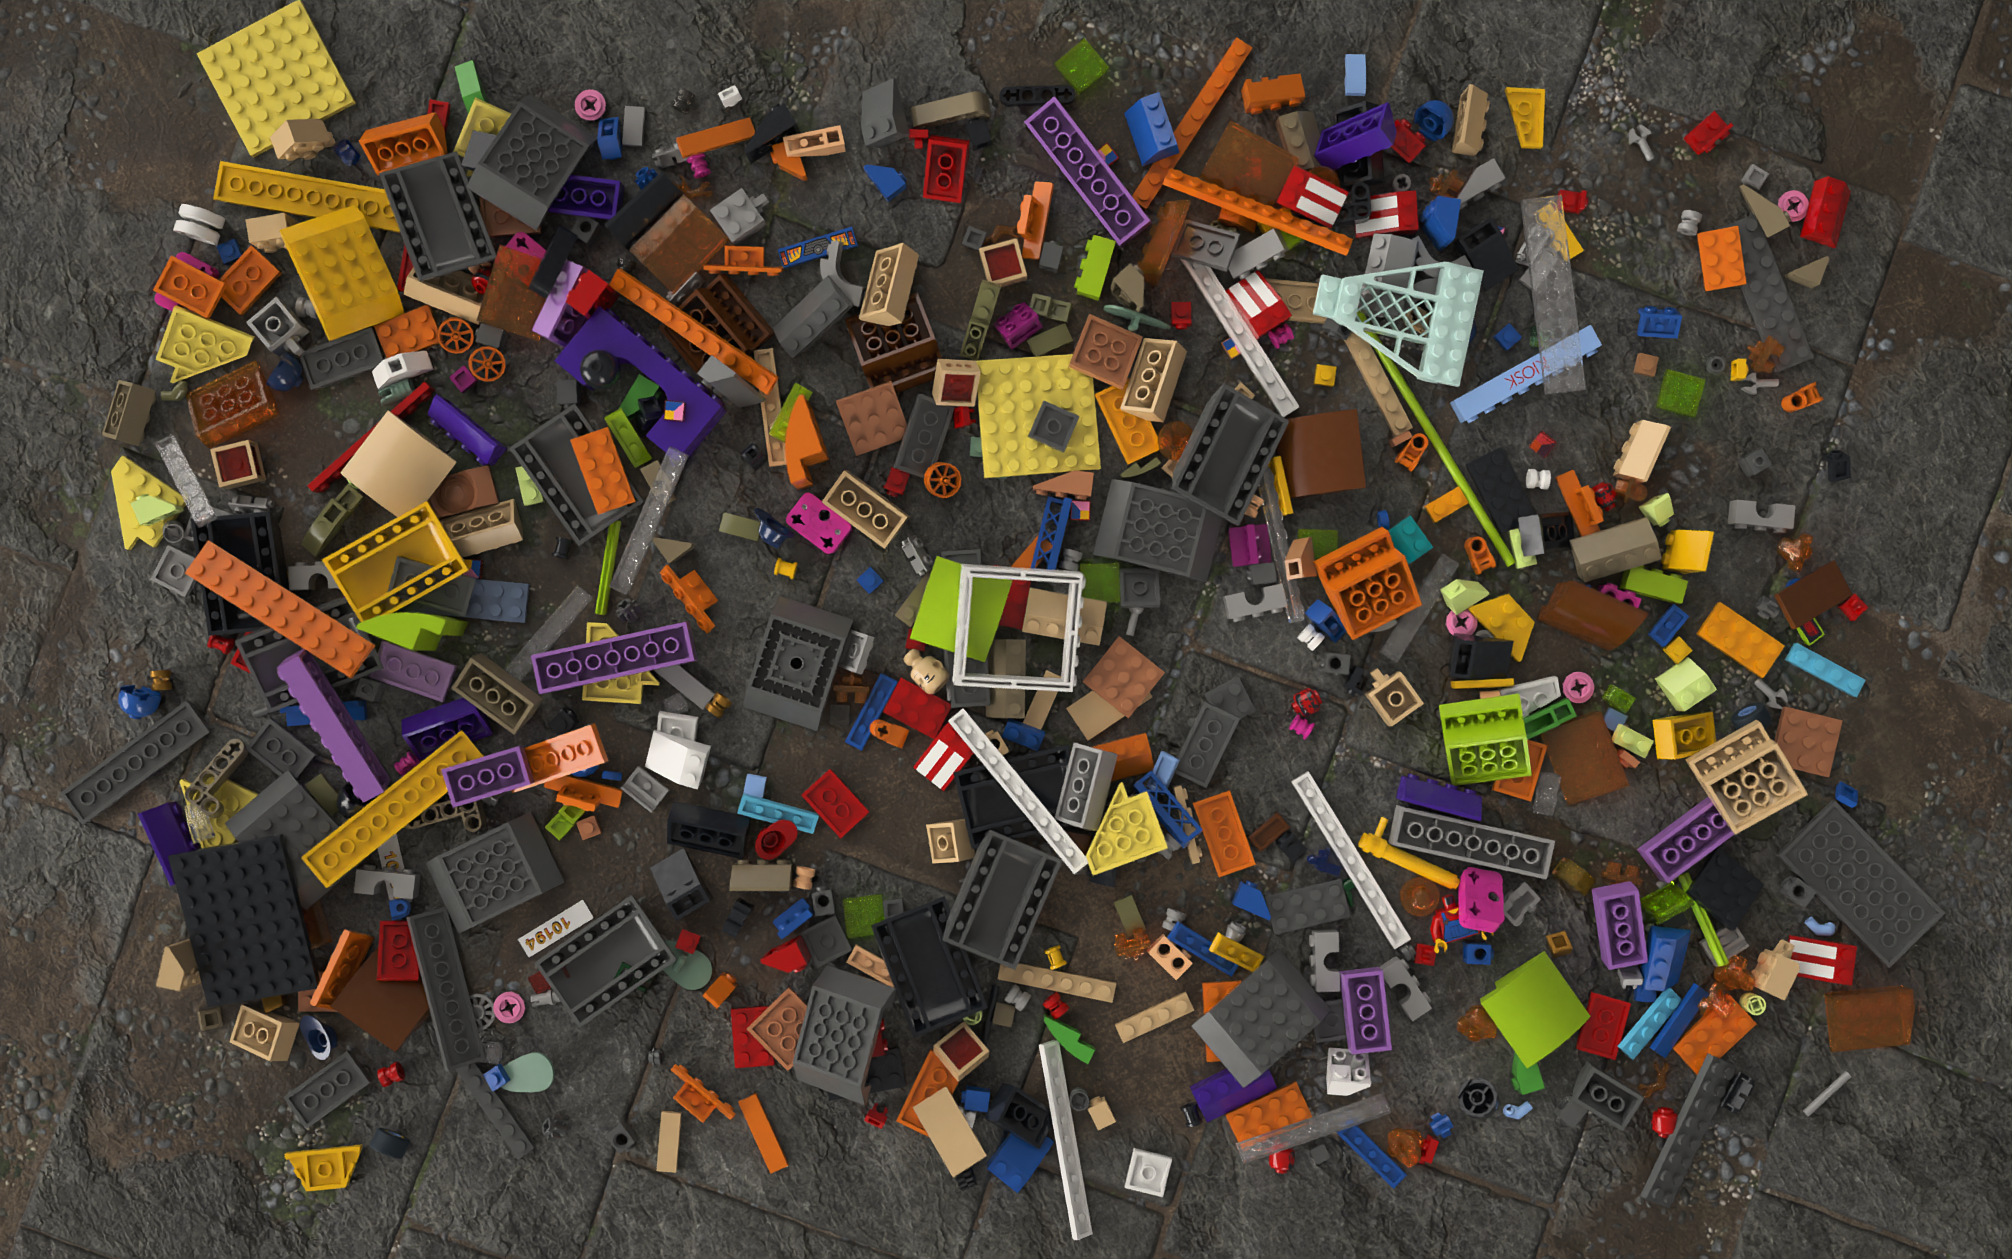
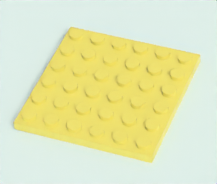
M301 0L281 8L197 53L249 154L253 158L273 148L270 137L286 120L320 119L324 121L356 104Z
M1073 354L976 361L981 372L977 389L984 478L1101 469L1093 377L1068 367ZM1043 401L1079 416L1064 453L1028 438Z

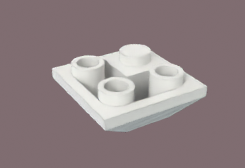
M1329 1047L1326 1073L1327 1094L1348 1096L1370 1087L1368 1053L1352 1054L1348 1049Z

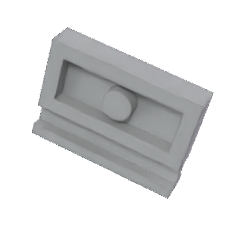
M640 766L635 769L626 783L620 788L651 813L670 791Z
M1723 926L1716 931L1728 960L1749 947L1738 927L1736 930L1730 931L1727 927ZM1704 938L1699 944L1713 965L1718 967L1706 938Z

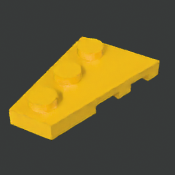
M1506 87L1504 90L1521 148L1541 149L1543 147L1545 89Z

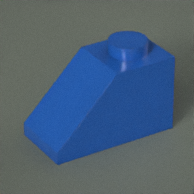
M619 117L599 119L597 141L602 160H615L622 157L623 145Z
M865 165L863 167L867 176L888 202L907 188L905 183L907 180L901 171L897 173L894 168Z
M1319 599L1305 612L1311 622L1334 643L1346 632L1345 627L1334 610Z
M1248 880L1246 883L1240 881L1231 903L1270 921L1271 915L1262 892L1257 888V884Z

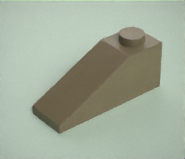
M1743 184L1739 187L1750 210L1755 214L1759 225H1761L1766 239L1790 226L1791 218L1787 211L1783 212L1780 207Z
M932 570L927 572L895 614L897 618L911 628L915 623Z

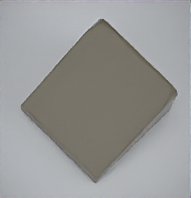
M996 1002L992 1023L1012 1027L1015 1006Z
M220 1007L197 1011L201 1031L223 1026Z

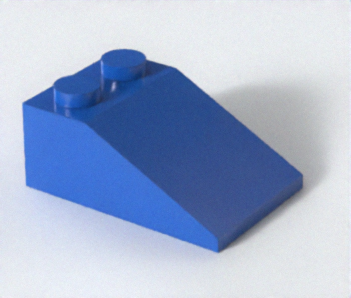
M1009 1134L987 1162V1169L1018 1193L1030 1179L1054 1141L1046 1135L1041 1148L1037 1149Z

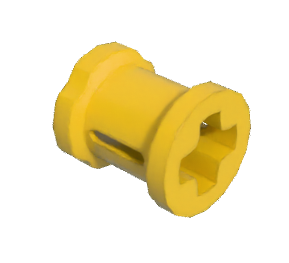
M778 558L774 575L781 574L794 579L798 563H789L782 561V558Z
M1060 945L1044 950L1049 958L1051 970L1067 964L1066 960L1062 957Z

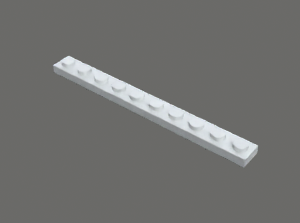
M1180 259L1280 416L1284 418L1298 409L1299 405L1212 269L1208 266Z
M964 708L948 720L1070 870L1075 874L1088 863L1086 856Z
M1307 771L1292 780L1293 786L1393 949L1411 940L1311 774Z
M1051 1040L1039 1044L1072 1238L1080 1240L1093 1233L1060 1045L1057 1040Z

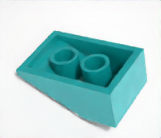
M1411 515L1388 529L1395 549L1405 555L1408 565L1433 548Z

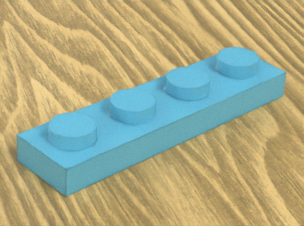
M1793 643L1785 658L1789 663L1852 697L1858 696L1866 681L1798 643Z
M745 793L742 795L737 814L771 823L783 819L790 820L796 825L797 830L811 834L814 833L819 814Z
M1671 988L1663 991L1620 1042L1618 1047L1630 1059L1634 1060L1674 1012L1682 999Z

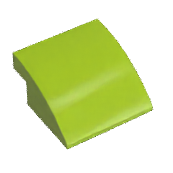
M936 556L910 639L955 653L962 564ZM985 577L972 578L966 657L982 662L986 661L1012 580Z
M404 612L377 616L357 624L356 628L410 650L436 651L442 635L463 636L468 621L444 615Z
M1519 693L1439 705L1452 785L1457 786L1532 776Z
M1545 951L1495 982L1496 989L1480 998L1482 1006L1526 1068L1534 1065L1563 1044L1591 1017Z

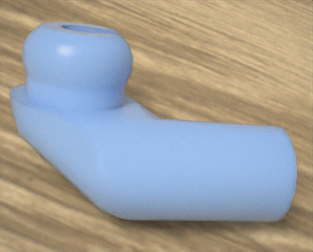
M1813 917L1807 918L1804 922L1817 936H1831L1835 933L1836 927L1831 922L1820 925Z
M1528 1101L1519 1107L1507 1104L1503 1108V1113L1507 1117L1520 1119L1533 1108Z

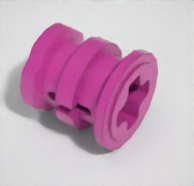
M705 153L696 154L687 159V162L692 164L690 166L691 170L695 172L694 178H702L711 173L710 169L707 168V161L704 160L706 157Z
M1287 324L1282 325V328H1276L1275 332H1268L1272 344L1277 349L1280 348L1281 343L1285 344L1288 339H1294L1293 332Z
M1297 714L1291 722L1289 730H1295V733L1298 735L1302 734L1305 740L1311 733L1315 723L1310 724L1305 718L1301 719L1300 715Z
M408 751L406 757L403 756L400 762L394 763V767L401 776H404L416 767L420 761L416 755Z

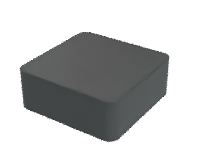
M1324 1143L1309 1149L1316 1164L1330 1159Z

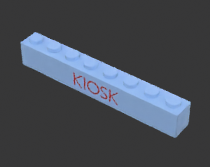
M1589 325L1450 402V405L1459 421L1462 423L1467 420L1469 424L1479 418L1477 414L1480 412L1489 413L1496 409L1495 404L1501 402L1503 405L1512 400L1511 395L1517 392L1521 395L1530 390L1529 385L1535 383L1537 386L1547 380L1545 376L1551 373L1555 376L1564 371L1563 366L1569 364L1571 367L1581 362L1579 358L1583 355H1586L1588 358L1597 353L1596 348L1602 344L1592 326Z

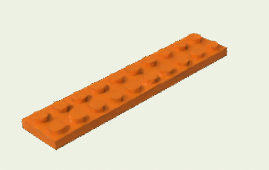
M209 540L185 571V574L351 679L375 647L368 640Z

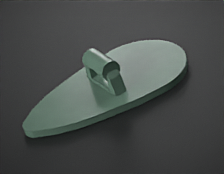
M1114 305L1104 306L1106 312L1131 320L1128 326V330L1131 332L1138 329V323L1168 330L1171 328L1170 325L1127 308Z
M664 940L677 960L664 968L663 971L683 988L696 990L705 986L709 982L713 971L710 959L698 950H695L693 955L675 948L677 942Z
M540 1052L523 1055L503 1066L510 1081L500 1088L514 1092L543 1091L549 1088L554 1081V1066L551 1060Z

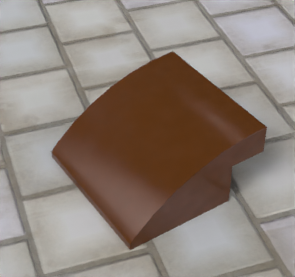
M719 274L708 287L696 289L678 307L749 357L775 334L771 326L727 274ZM663 323L659 327L661 332L692 369L698 373L710 358V355Z
M918 292L909 295L902 323L885 326L861 321L859 319L860 313L845 319L870 388L891 381L895 393H899L934 380L937 360L942 359Z
M1357 409L1286 419L1289 423L1278 443L1276 454L1281 456L1290 499L1337 494L1343 491L1366 488Z
M1568 581L1556 584L1548 605H1542L1536 620L1609 651L1624 643L1642 624L1648 612L1579 582Z
M377 947L347 983L331 1007L394 1052H397L402 1048L411 1033L420 1028L430 1014V1009L420 970L418 981H377Z

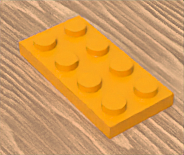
M1130 378L1126 380L1122 390L1111 386L1094 394L1127 465L1163 449L1151 421L1139 418L1120 409Z
M1717 602L1696 633V635L1760 678L1765 677L1785 645L1721 602Z

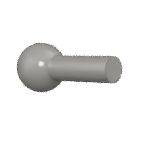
M1129 608L1131 615L1126 635L1134 636L1138 615L1143 612L1144 608Z

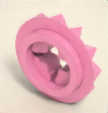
M585 90L577 96L575 110L584 120L595 121L598 118H602V114L606 111V101L598 91ZM586 100L590 103L595 102V111L592 109L587 110Z
M1792 190L1784 193L1778 199L1777 206L1783 212L1787 211L1792 222L1799 221L1806 216L1809 202L1803 193ZM1797 202L1799 203V204H1797L1796 207L1794 208L1795 211H1794L1793 209H1792V210H1787L1788 207L1790 206V203H1791V204L1797 203Z
M1468 609L1458 615L1451 610L1446 616L1445 625L1448 632L1452 635L1454 633L1472 635L1477 628V619ZM1457 617L1460 619L1467 617L1464 622L1465 627H1455L1458 623Z
M1573 672L1566 676L1565 681L1562 683L1563 693L1574 703L1586 702L1593 695L1594 683L1586 673ZM1576 682L1578 684L1585 685L1582 688H1580L1579 693L1577 690H1571L1573 687L1576 686Z
M512 991L499 995L493 1006L495 1016L504 1023L518 1021L526 1009L524 1000L519 994ZM507 1002H509V1004H516V1006L512 1009L513 1012H511L510 1010L503 1011V1009L507 1006Z

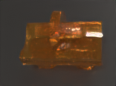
M1453 169L1444 182H1442L1444 178L1442 174H1439L1437 178L1430 177L1428 182L1432 187L1429 191L1435 193L1439 189L1434 199L1437 196L1455 198L1446 193V191L1450 188L1458 192L1462 187L1464 181L1456 176L1457 171Z
M1770 335L1764 343L1758 340L1755 346L1749 345L1747 349L1752 352L1748 358L1754 360L1750 367L1758 373L1760 371L1771 373L1775 363L1767 360L1771 353L1780 357L1785 347Z
M1630 477L1629 482L1618 479L1614 492H1617L1618 496L1624 497L1623 502L1629 503L1630 498L1635 501L1644 500L1647 496V488L1642 484L1635 485L1636 479Z
M852 671L850 672V677L842 678V682L850 683V686H833V691H836L837 702H847L848 692H855V703H866L867 693H870V687L854 686L855 683H862V678L855 677V672Z
M1609 861L1606 871L1601 873V877L1617 880L1616 883L1610 882V885L1628 881L1642 885L1643 879L1639 878L1640 867L1627 865L1625 875L1620 874L1621 864Z
M1142 928L1132 931L1134 939L1131 940L1126 939L1125 933L1115 935L1114 947L1117 957L1125 955L1126 959L1134 957L1135 963L1139 962L1138 956L1145 954L1144 949L1151 947L1148 935L1145 934Z

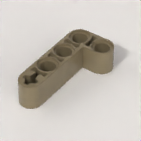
M980 91L965 93L911 108L914 129H926L967 118H984V120L991 118L989 97Z
M239 739L230 740L187 788L185 792L186 800L211 818L220 817L224 812V806L213 795L247 757L249 752L246 750L247 746ZM237 747L240 748V751L237 752L234 749ZM228 761L227 767L220 769V764ZM214 777L213 783L207 785V779ZM201 792L200 798L193 800V795ZM215 803L217 805L216 809L209 812V806Z
M451 800L431 805L419 815L422 818L421 820L410 822L405 828L415 829L461 815L465 828L470 832H476L486 826L487 819L481 800L474 801L472 809L467 804L457 806L453 814L448 811V805L452 804ZM431 809L434 810L436 813L435 819H432L429 816V811ZM474 817L479 820L478 827H474L472 824Z

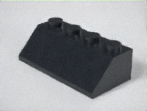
M1364 101L1332 111L1333 124L1336 125L1378 107V104ZM1382 150L1337 169L1340 188H1352L1358 182L1366 183L1368 186L1385 182Z
M662 171L612 217L605 226L627 250L634 249L640 244V239L643 236H647L654 231V226L658 222H663L668 218V213L673 208L677 209L681 206L685 197Z
M674 801L667 821V844L743 859L751 817Z

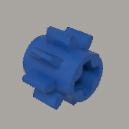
M644 167L637 172L636 177L638 179L635 182L642 190L658 174L654 168L649 170L648 167Z
M1439 1112L1432 1115V1122L1429 1123V1126L1435 1136L1441 1135L1444 1139L1451 1135L1450 1129L1453 1128V1124L1446 1114L1442 1116Z

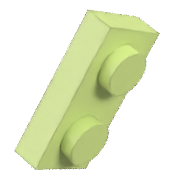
M522 466L516 467L524 506L545 502L543 495Z
M1519 529L1509 530L1508 535L1516 561V569L1537 564L1535 555L1524 557L1521 549L1522 542Z
M1618 724L1610 740L1642 758H1646L1654 742L1622 724Z

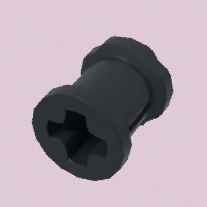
M556 536L557 544L555 551L552 552V556L569 560L568 552L573 541Z
M1197 1102L1188 1103L1180 1107L1181 1111L1184 1112L1187 1121L1185 1124L1188 1128L1203 1123L1197 1111Z

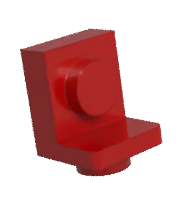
M1559 190L1556 203L1557 210L1579 214L1588 205L1587 191L1582 190L1579 193Z
M1171 302V327H1175L1177 330H1185L1187 327H1190L1192 324L1191 302Z
M892 467L887 482L883 487L884 490H887L886 494L895 498L898 495L903 496L910 474Z
M1428 1134L1421 1144L1422 1153L1412 1149L1409 1153L1414 1157L1413 1160L1418 1163L1425 1164L1427 1162L1432 1164L1439 1141L1436 1137Z

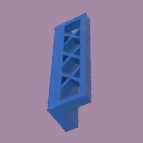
M1048 496L1030 568L1037 569L1035 568L1036 561L1044 557L1047 562L1046 569H1056L1072 499L1064 498V500ZM1051 502L1062 505L1060 512L1054 516L1049 509ZM1053 520L1056 530L1048 534L1045 524ZM1048 538L1052 547L1044 553L1040 544Z
M366 700L342 702L354 721L367 720ZM299 705L286 706L280 709V713H286L287 726L310 724L309 717L302 713Z
M1152 771L1133 785V791L1137 795L1147 791L1157 819L1183 849L1190 844L1194 837L1202 832L1203 829ZM1150 777L1156 783L1155 790L1147 789L1143 785ZM1157 794H1166L1169 798L1168 805L1160 804L1157 801ZM1170 809H1179L1182 813L1181 820L1173 819L1170 816ZM1183 823L1192 824L1196 830L1187 836L1183 831Z

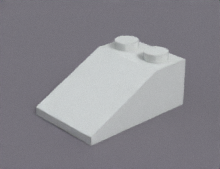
M654 730L645 767L677 784L698 789L703 780L711 746Z

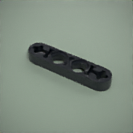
M1068 85L1008 86L1000 91L999 98L1000 102L1008 107L1043 106L1048 102L1041 96L1044 91L1051 92L1053 97H1056L1055 91H1058V95H1063L1064 91H1068V94L1072 96H1069L1067 100L1064 96H1058V101L1062 105H1070L1075 99V91ZM1007 92H1010L1011 96H1016V92H1019V101H1016L1017 97H1011L1010 101H1006V97L1003 96H1006ZM1024 92H1031L1033 98L1030 101H1025L1022 98Z

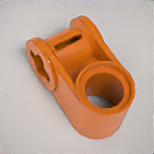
M1813 382L1785 396L1782 399L1781 405L1786 412H1794L1824 400V398L1820 397L1816 388L1817 383ZM1792 398L1795 399L1796 406L1792 404Z
M1421 433L1413 435L1412 438L1408 439L1394 462L1401 463L1412 472L1428 446L1427 437ZM1415 438H1419L1422 441L1420 448L1414 446L1413 441Z
M1470 537L1465 541L1464 548L1476 575H1480L1482 571L1490 567H1496V562L1489 551L1486 541L1482 537ZM1474 540L1479 543V548L1476 551L1472 548Z
M880 719L874 720L869 728L872 735L899 748H903L910 731Z

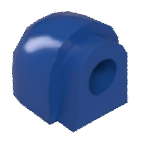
M401 898L389 901L393 921L403 919L409 915L411 906L406 899Z

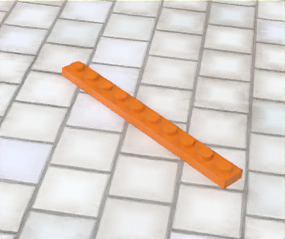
M1236 37L1174 131L1179 153L1154 162L1133 193L1132 197L1145 211L1163 186L1169 168L1174 169L1252 51L1253 47Z
M1169 168L1163 182L1165 186L1347 256L1353 241L1352 238L1344 234L1336 233L1326 227H1321L1308 220L1295 217L1290 213L1274 209L1270 205L1256 202L1252 198L1238 195L1234 191L1220 188L1216 184L1202 181L1198 177L1184 174L1180 170Z
M621 268L616 270L609 284L614 290L710 356L713 355L765 394L771 393L779 378L777 375Z

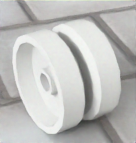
M181 204L179 215L190 222L176 220L173 231L201 242L218 245L220 235L218 232L209 229V227L223 229L225 218L200 207Z

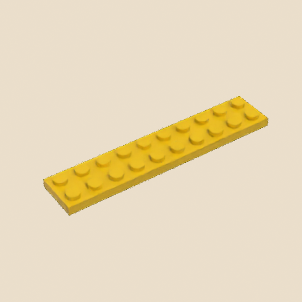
M220 161L213 197L215 201L311 218L356 205L365 217L369 228L400 233L384 189Z
M461 730L303 855L301 859L326 888L330 887L448 792L441 769L484 757V755L465 732Z

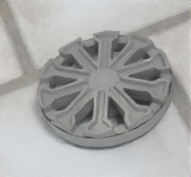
M484 994L470 995V999H473V1004L471 1003L475 1021H478V1031L484 1030L493 1023L496 1017L493 1009L494 1002ZM477 997H480V998H481L479 1004H478V999H477ZM485 1000H487L488 1004L483 1006ZM491 1007L492 1011H487L486 1009Z

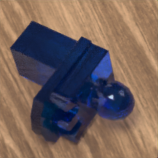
M344 138L333 147L335 153L346 166H352L360 159L361 155L348 139Z
M1326 847L1325 850H1319L1317 857L1313 854L1307 857V861L1310 864H1315V869L1339 876L1341 866L1327 862L1330 854L1329 847Z

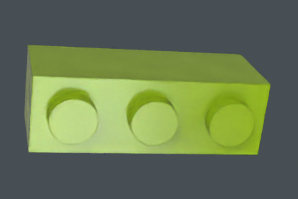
M1093 235L1092 240L1088 239L1085 251H1088L1086 259L1082 258L1080 270H1083L1081 277H1077L1074 286L1077 289V295L1099 301L1116 241Z
M1644 565L1624 570L1619 589L1629 590L1639 595L1673 604L1683 603L1688 581L1683 580L1681 575H1664V571L1654 568L1651 571L1646 570Z

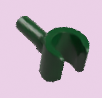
M1350 878L1342 881L1349 906L1352 907L1354 902L1350 890L1355 888V885Z

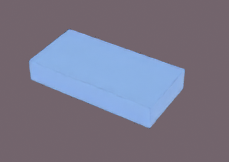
M1161 751L1152 772L1168 789L1180 759L1165 751ZM1150 777L1146 787L1155 790L1156 783Z

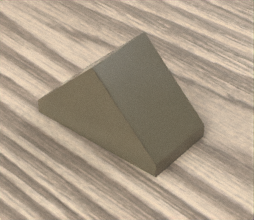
M1823 257L1784 276L1790 281L1812 289L1820 285L1829 262V257Z
M655 537L652 540L669 564L675 563L695 547V544Z

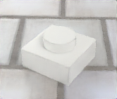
M735 85L718 93L725 108L734 106L738 101L742 100Z

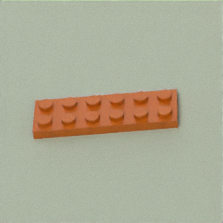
M594 723L525 747L535 783L511 791L515 793L609 761L596 724Z

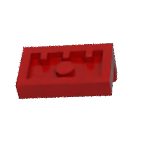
M1713 111L1683 139L1697 155L1704 151L1708 153L1716 146L1714 143L1716 140L1720 139L1722 141L1731 133L1729 129L1734 125L1732 123L1727 125Z
M1398 118L1394 122L1397 133L1391 147L1410 164L1427 145L1425 142L1426 137L1419 131L1415 133L1411 129L1412 125L1403 118L1401 120Z

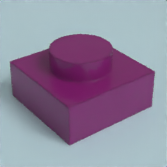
M465 365L449 377L461 393H465L478 382Z

